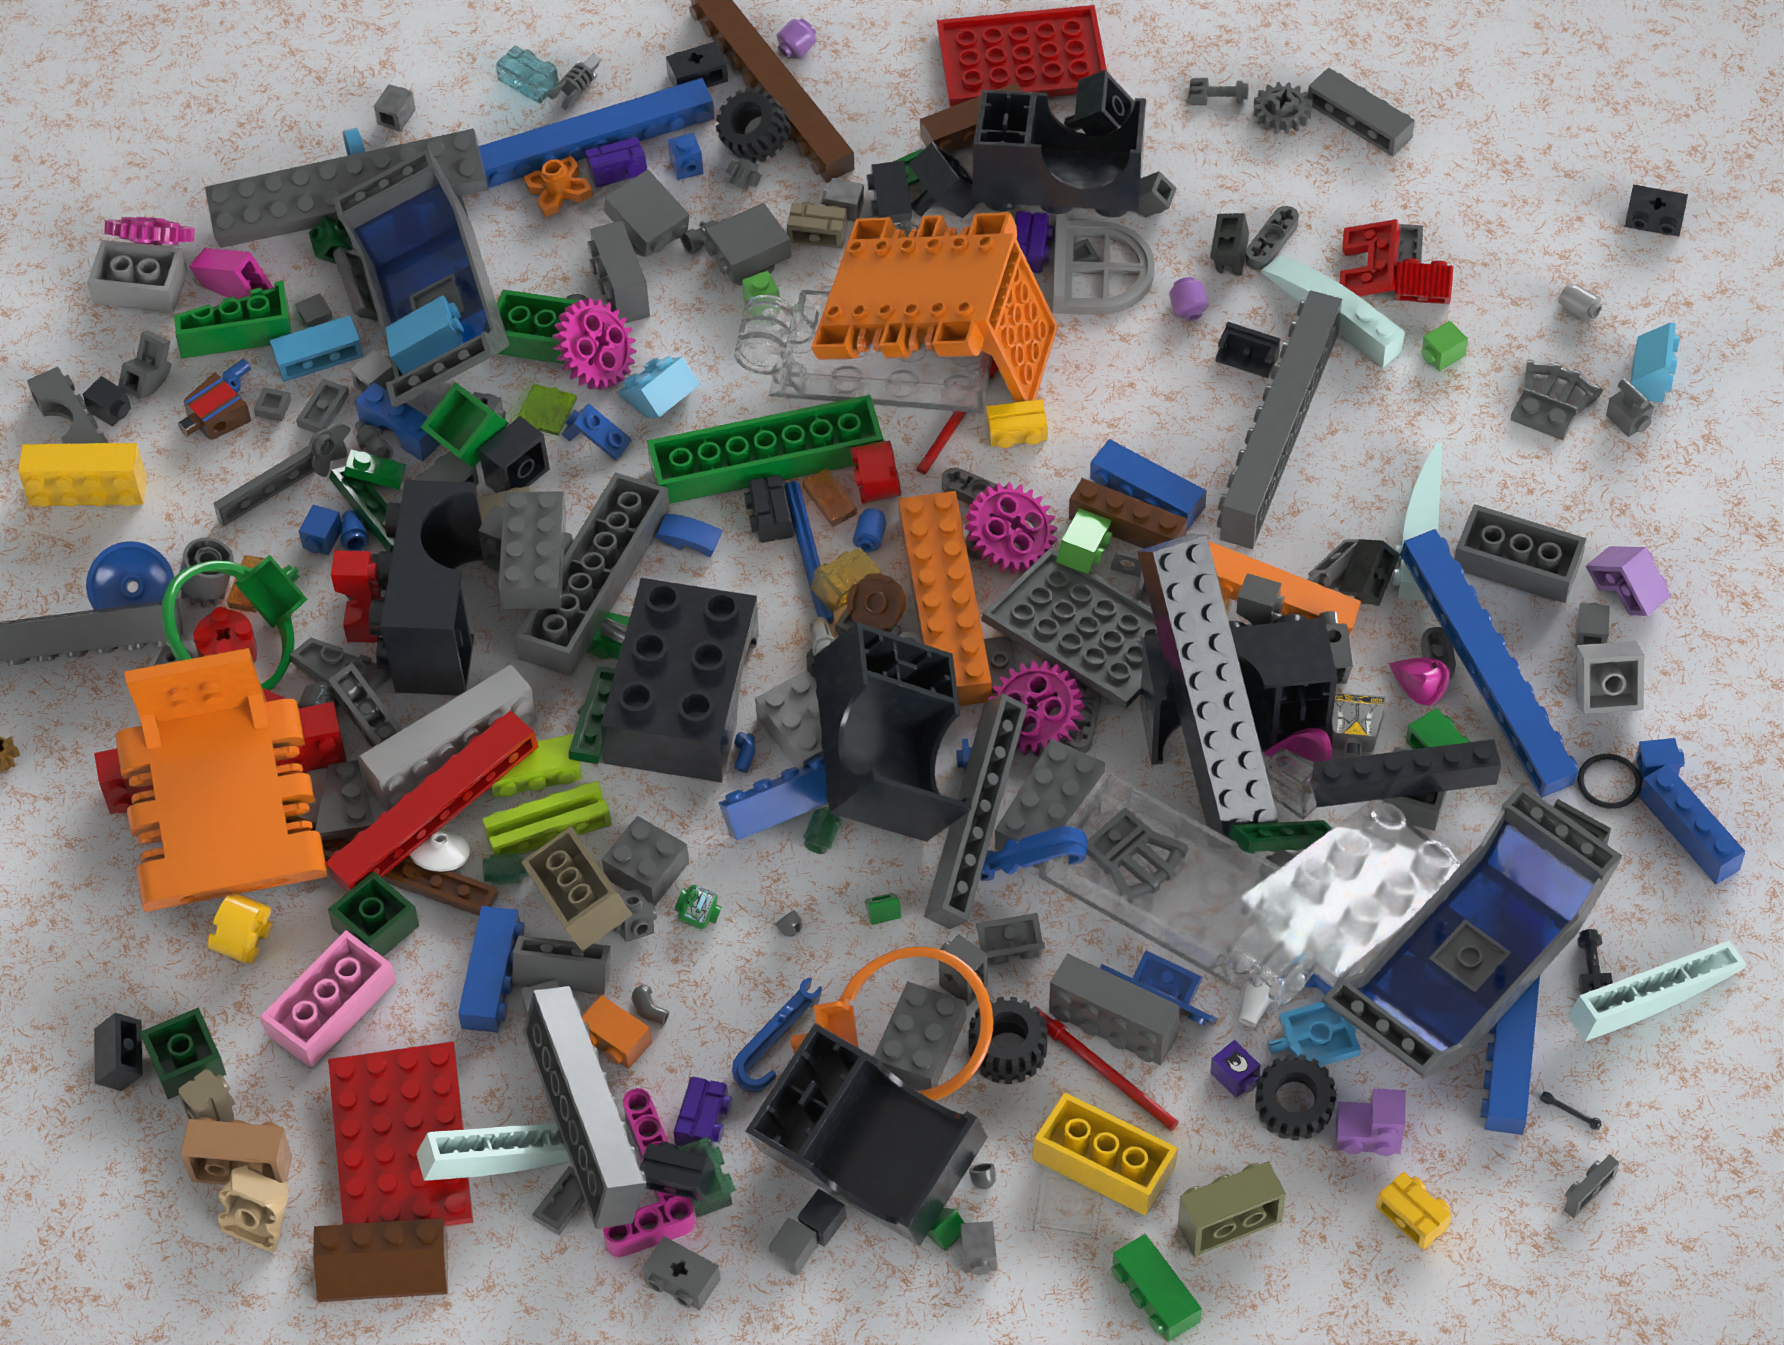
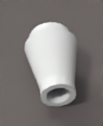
M1256 978L1251 979L1250 984H1246L1241 1014L1238 1019L1240 1023L1248 1027H1256L1259 1019L1275 998L1273 994L1275 988L1273 985Z

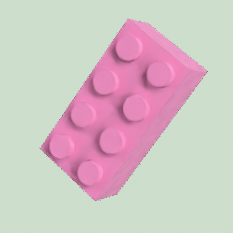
M345 931L260 1016L265 1034L308 1067L312 1068L396 983L392 963L351 933Z

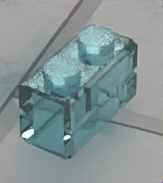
M514 45L507 52L506 56L504 55L496 62V72L499 81L539 104L548 97L549 92L559 83L555 65L549 61L543 62L536 58L535 54L528 49L524 51Z

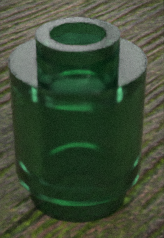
M829 807L814 810L803 835L805 840L803 843L804 847L816 854H825L827 849L832 847L842 823L839 816L829 813Z
M520 853L491 854L490 858H483L484 882H492V885L522 883L523 877L528 876V872L521 862L526 858H521Z

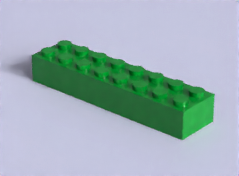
M865 395L647 440V447L655 484L668 488L669 504L748 488V482L754 479H766L767 477L780 475L783 480L855 466L858 464H853L850 448L884 441L871 395Z

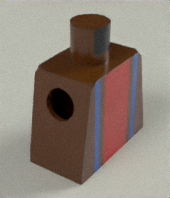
M215 372L184 399L183 403L187 417L178 422V426L186 437L200 430L208 439L213 440L249 423L251 417L247 403Z

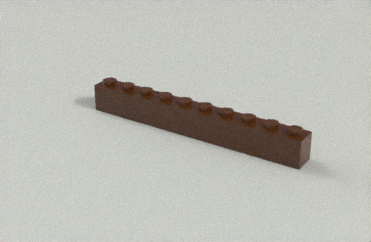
M691 0L689 11L692 18L701 23L708 38L712 37L717 42L722 55L725 54L728 57L733 70L739 71L742 75L745 85L753 90L760 88L764 92L767 91L786 110L785 112L790 118L788 123L791 125V130L786 132L789 135L788 139L793 140L797 145L800 155L807 157L811 162L815 174H820L828 183L832 178L836 179L855 170L854 151L734 1Z

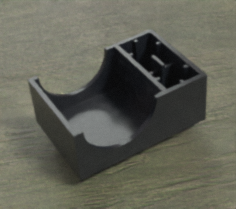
M982 90L973 144L972 202L985 203L989 209L995 211H1009L1016 208L1017 205L1040 206L1044 212L1049 214H1065L1071 211L1072 208L1095 209L1099 215L1104 217H1120L1125 215L1127 211H1138L1144 151L1146 98H1135L1131 114L1117 128L1100 134H1085L1066 127L1055 117L1049 106L1048 93Z
M405 480L401 503H388L385 516L387 538H395L393 551H380L378 556L377 582L379 586L387 588L385 600L371 601L369 608V633L371 636H378L376 648L378 669H390L395 693L459 696L467 691L475 636L470 633L461 587L462 570H456L455 568L469 562L483 561L478 529L483 522L475 483Z
M640 578L601 723L605 764L723 782L737 726L738 698L744 662L750 642L753 645H757L759 637L757 596Z
M1289 614L1278 618L1274 623L1247 626L1240 621H1229L1261 752H1265L1271 746L1294 732L1307 728H1319L1325 731L1330 738L1337 673L1325 618L1306 619L1302 615ZM1158 632L1153 637L1143 638L1140 707L1151 765L1163 764L1164 746L1171 734L1181 726Z
M857 622L814 656L817 685L816 696L819 705L822 735L821 747L824 755L827 785L826 797L829 804V813L927 842L972 810L969 798L965 797L959 801L940 795L935 780V763L940 743L949 726L960 716L952 653Z
M814 1023L745 1131L760 1152L918 1246L922 1244L988 1138L978 1117L968 1111L965 1114L955 1112L929 1099L900 1080L880 1060Z

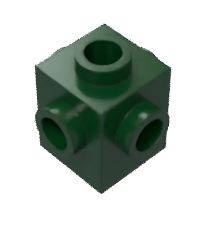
M324 216L308 233L315 257L336 264L333 253L338 247L348 250L354 248L351 238L340 220Z

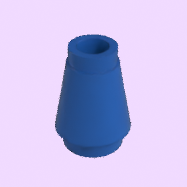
M354 510L346 511L342 515L341 545L347 551H362L367 546L369 535L358 514Z

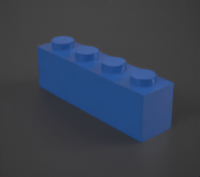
M1111 439L1105 443L1090 462V479L1095 483L1186 518L1187 530L1206 507L1207 490Z
M818 756L809 760V765L803 768L792 767L780 773L781 777L774 780L767 778L757 781L753 784L754 788L745 792L737 790L725 796L726 799L718 802L730 836L738 841L827 804L824 756Z
M1669 764L1643 779L1639 798L1715 884L1720 883L1740 870L1746 851Z
M481 906L458 1011L461 1029L498 1033L500 1022L506 1021L508 1006L505 1003L506 994L512 993L513 988L512 976H510L513 967V951L518 936H524L525 929L524 922H520L519 913L516 909Z

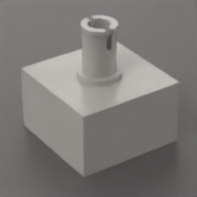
M1637 641L1577 645L1576 701L1583 714L1644 710V653Z

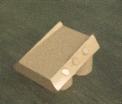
M247 1165L232 1169L229 1182L219 1192V1200L224 1205V1209L218 1215L220 1231L268 1252H275L289 1194L287 1182L280 1183L249 1170Z

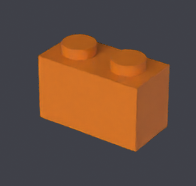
M603 995L582 1016L583 1022L588 1024L589 1038L592 1046L603 1051L606 1058L613 1064L618 1065L620 1063L629 1069L652 1043L650 1027Z

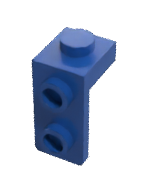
M589 403L579 412L573 410L564 421L567 427L561 434L571 441L578 434L582 433L614 460L620 458L632 441L626 433Z

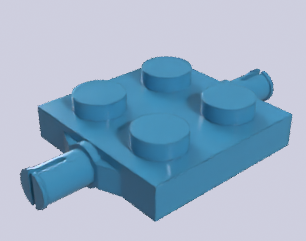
M1322 1001L1280 1013L1279 1021L1284 1031V1038L1267 1042L1271 1055L1289 1050L1295 1058H1299V1054L1306 1055V1060L1312 1061L1313 1058L1318 1060V1066L1320 1067L1359 1056L1361 1053V1048L1355 1036L1357 1028Z

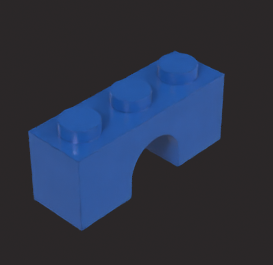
M375 382L355 400L359 421L362 420L369 426L374 425L376 428L381 429L382 432L387 428L391 429L399 438L401 448L423 462L441 445V443L420 428L428 418L426 415L406 402L395 408L391 404L388 391Z

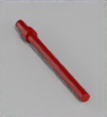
M992 355L989 359L984 360L980 366L979 375L917 466L916 471L924 475L927 474L989 378L993 379L999 370Z
M1040 1010V1016H1044L1046 1021L1047 1035L1054 1041L1059 1040L1170 1131L1176 1128L1179 1123L1176 1118L1066 1031L1067 1027L1058 1019L1053 1020Z

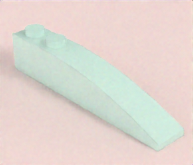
M1284 255L1278 256L1262 269L1261 273L1299 303L1301 300L1307 299L1310 290L1342 298L1339 334L1382 368L1402 353L1405 331L1345 286L1323 273Z
M1436 442L1414 486L1406 513L1402 543L1395 547V551L1401 554L1405 540L1436 529L1438 532L1442 443ZM1399 556L1397 562L1400 563V569H1394L1393 586H1399L1398 598L1426 600L1403 559Z
M1730 941L1582 994L1578 997L1568 1018L1584 1041H1588L1677 1005L1743 970L1746 967V963Z
M557 1123L428 1132L416 1153L424 1181L511 1173L570 1161Z

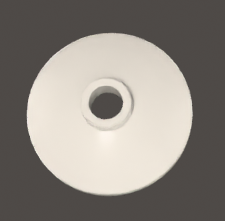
M438 830L409 856L415 864L424 869L444 872L464 865L469 858L470 848L461 836L453 832Z

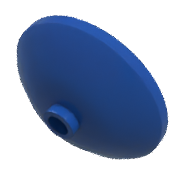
M135 541L120 542L103 550L91 564L86 579L88 600L94 610L162 601L169 583L174 578V573L167 559L150 545ZM131 582H136L138 584L137 591L129 592L128 585Z

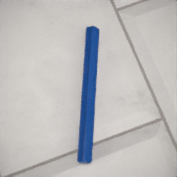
M797 481L787 482L784 488L817 617H823L829 624H832L834 622V613L800 484Z

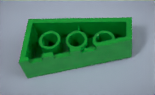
M284 280L274 283V288L262 291L260 287L251 290V295L235 300L234 296L223 299L224 301L215 307L208 304L174 315L175 334L181 359L270 346V340L292 334Z

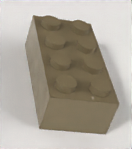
M572 826L521 861L565 930L582 951L633 915Z

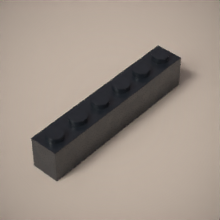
M1494 739L1314 762L1311 786L1317 808L1497 785L1501 762Z

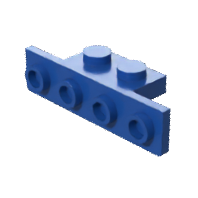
M1145 950L1133 978L1106 965L1101 964L1100 969L1179 1005L1180 1008L1190 1012L1189 1019L1205 1026L1207 1020L1216 1024L1218 1018L1191 1006L1203 977Z

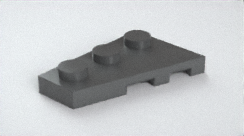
M311 637L290 654V662L317 681L328 683L330 677L351 663L355 665L373 691L377 690L392 677L390 669H378L377 663L371 662L370 657L364 655L356 657L344 653L341 647Z
M358 760L328 765L315 831L320 833L322 841L356 836L360 831L366 830L374 823Z

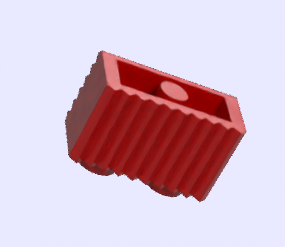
M1406 258L1403 259V262H1397L1394 300L1450 305L1454 266H1448L1447 262L1440 260L1431 261V264L1420 263L1418 259Z

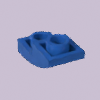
M666 513L655 538L679 550L685 544L711 557L723 530L693 518Z

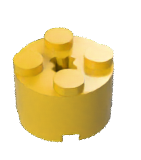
M232 892V896L228 895L223 900L213 921V924L217 925L216 934H209L208 948L243 963L253 964L259 953V947H257L261 938L267 939L272 929L273 922L268 920L271 908L266 904Z

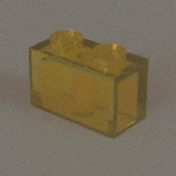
M859 547L850 553L848 551L843 552L830 564L823 563L814 572L815 577L810 589L834 612L847 604V597L854 583L857 584L867 574H881L882 570Z

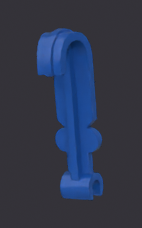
M1062 826L1022 838L1020 842L1010 839L1005 843L1003 850L997 852L987 851L981 872V881L994 879L995 872L999 870L1012 875L1018 870L1019 866L1026 868L1063 855H1068V864L1071 866L1081 863L1086 859L1088 852L1087 836L1078 828Z
M806 978L801 982L796 994L733 1060L732 1075L741 1089L747 1092H759L776 1079V1072L773 1070L760 1079H751L748 1077V1072L809 1007H814V1005L819 1003L822 992L821 986L814 993L807 992L811 988L812 978Z

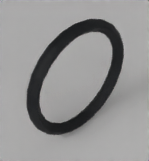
M1603 753L1587 759L1579 769L1577 776L1578 786L1584 797L1592 804L1607 809H1617L1629 805L1638 797L1642 787L1641 775L1636 766L1628 759L1611 753ZM1600 760L1621 762L1632 771L1635 777V789L1627 799L1620 802L1608 803L1598 800L1585 787L1584 774L1587 768Z

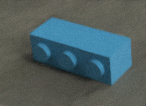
M350 315L270 340L273 357L283 382L364 357L361 342Z

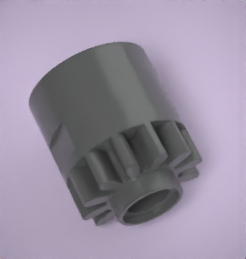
M199 538L193 540L184 549L179 573L190 566L202 562L215 560L234 562L233 553L226 544L217 539ZM211 571L194 575L180 588L182 590L181 598L190 597V605L198 602L201 603L202 608L206 607L208 600L213 606H216L218 598H225L230 575Z

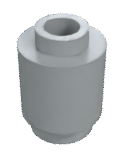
M1578 284L1566 285L1559 296L1558 303L1563 305L1564 310L1586 322L1591 318L1595 319L1602 309V304H1600L1601 297Z

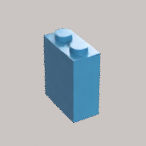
M444 295L385 327L390 358L403 375L463 344L461 333L464 332V329L459 321L461 317L460 311L453 302L449 304Z

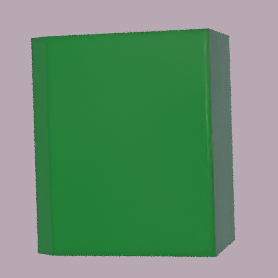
M889 893L866 899L865 905L871 925L901 918L900 902L895 894Z
M943 1208L927 1236L943 1250L947 1251L961 1237V1224L964 1221L956 1209Z

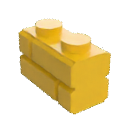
M1043 399L986 406V424L991 447L1008 448L1013 444L1019 443L1035 445L1047 440L1048 426Z
M1402 1172L1377 1196L1376 1208L1422 1250H1425L1436 1237H1439L1450 1226L1452 1214L1448 1204L1439 1197L1433 1198L1427 1192L1425 1184L1416 1176L1411 1178L1406 1172Z

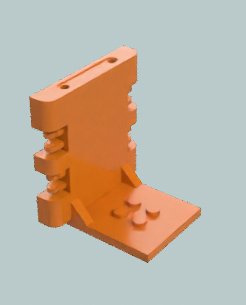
M1010 212L975 214L971 227H963L960 235H957L955 227L947 226L942 215L923 216L919 228L912 229L908 237H906L905 230H896L890 217L859 218L855 220L811 349L818 360L857 359L860 352H867L871 343H873L874 351L882 352L886 358H909L912 351H919L924 341L926 350H935L939 357L978 356L982 350L993 356L1016 403L1036 399L1058 325L1017 241V228Z
M241 649L124 671L126 684L139 713L142 726L122 729L115 734L121 775L123 779L130 778L128 779L129 786L153 785L154 790L140 792L131 797L132 804L134 805L127 808L130 832L132 837H138V843L140 844L162 842L163 844L161 848L142 852L140 856L141 861L144 863L136 867L144 912L227 897L228 895L232 896V892L242 894L328 877L321 835L317 831H310L313 828L312 822L303 820L287 823L288 817L307 813L309 811V804L307 803L315 802L310 775L301 773L303 771L302 765L293 763L277 766V761L298 756L300 754L299 747L296 746L305 745L297 701L294 699H280L266 702L250 649Z

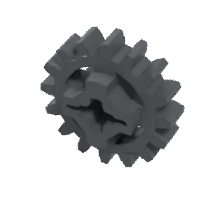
M1277 82L1274 88L1268 84L1266 85V91L1259 90L1258 97L1254 98L1253 116L1257 117L1258 124L1265 123L1264 129L1266 131L1272 127L1275 134H1278L1280 130H1284L1285 134H1289V129L1291 128L1298 132L1300 125L1306 126L1307 120L1311 119L1312 100L1308 99V92L1300 93L1301 86L1291 88L1290 82L1286 86H1281V83Z

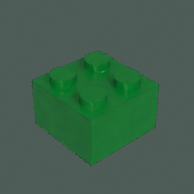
M455 382L420 428L459 459L475 468L480 461L478 449L506 428L509 422Z

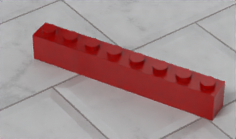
M511 710L504 716L498 717L481 735L475 736L469 745L458 754L452 755L446 764L435 773L429 774L423 783L412 792L406 793L389 811L383 812L366 830L356 834L354 839L343 849L334 852L325 863L332 879L348 893L373 871L382 878L428 840L432 834L440 830L535 751L539 745L534 731Z

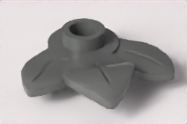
M337 424L328 431L320 430L311 437L309 451L313 455L312 468L316 474L326 477L330 470L331 461L347 457V449L343 440L351 431L350 427L345 424Z

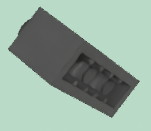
M353 663L328 679V690L372 748L402 730Z

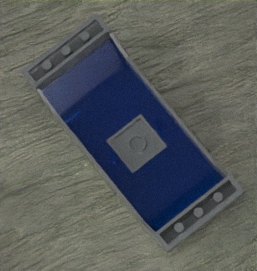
M429 148L333 199L338 219L344 225L361 257L388 354L389 347L385 327L444 295L449 304L453 302L461 314L459 321L464 329V332L461 333L463 344L404 375L390 358L396 379L386 382L391 404L395 408L486 361L509 346L472 223Z
M1521 784L1503 803L1501 811L1474 852L1362 972L1346 979L1342 977L1322 998V1002L1423 1078L1457 1065L1463 1061L1578 934L1622 860V855Z

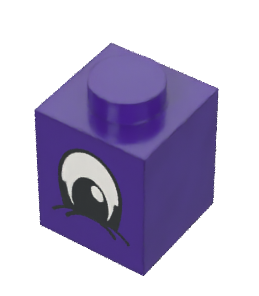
M1234 1040L1211 1058L1210 1073L1237 1098L1243 1092L1249 1093L1257 1086L1261 1065Z

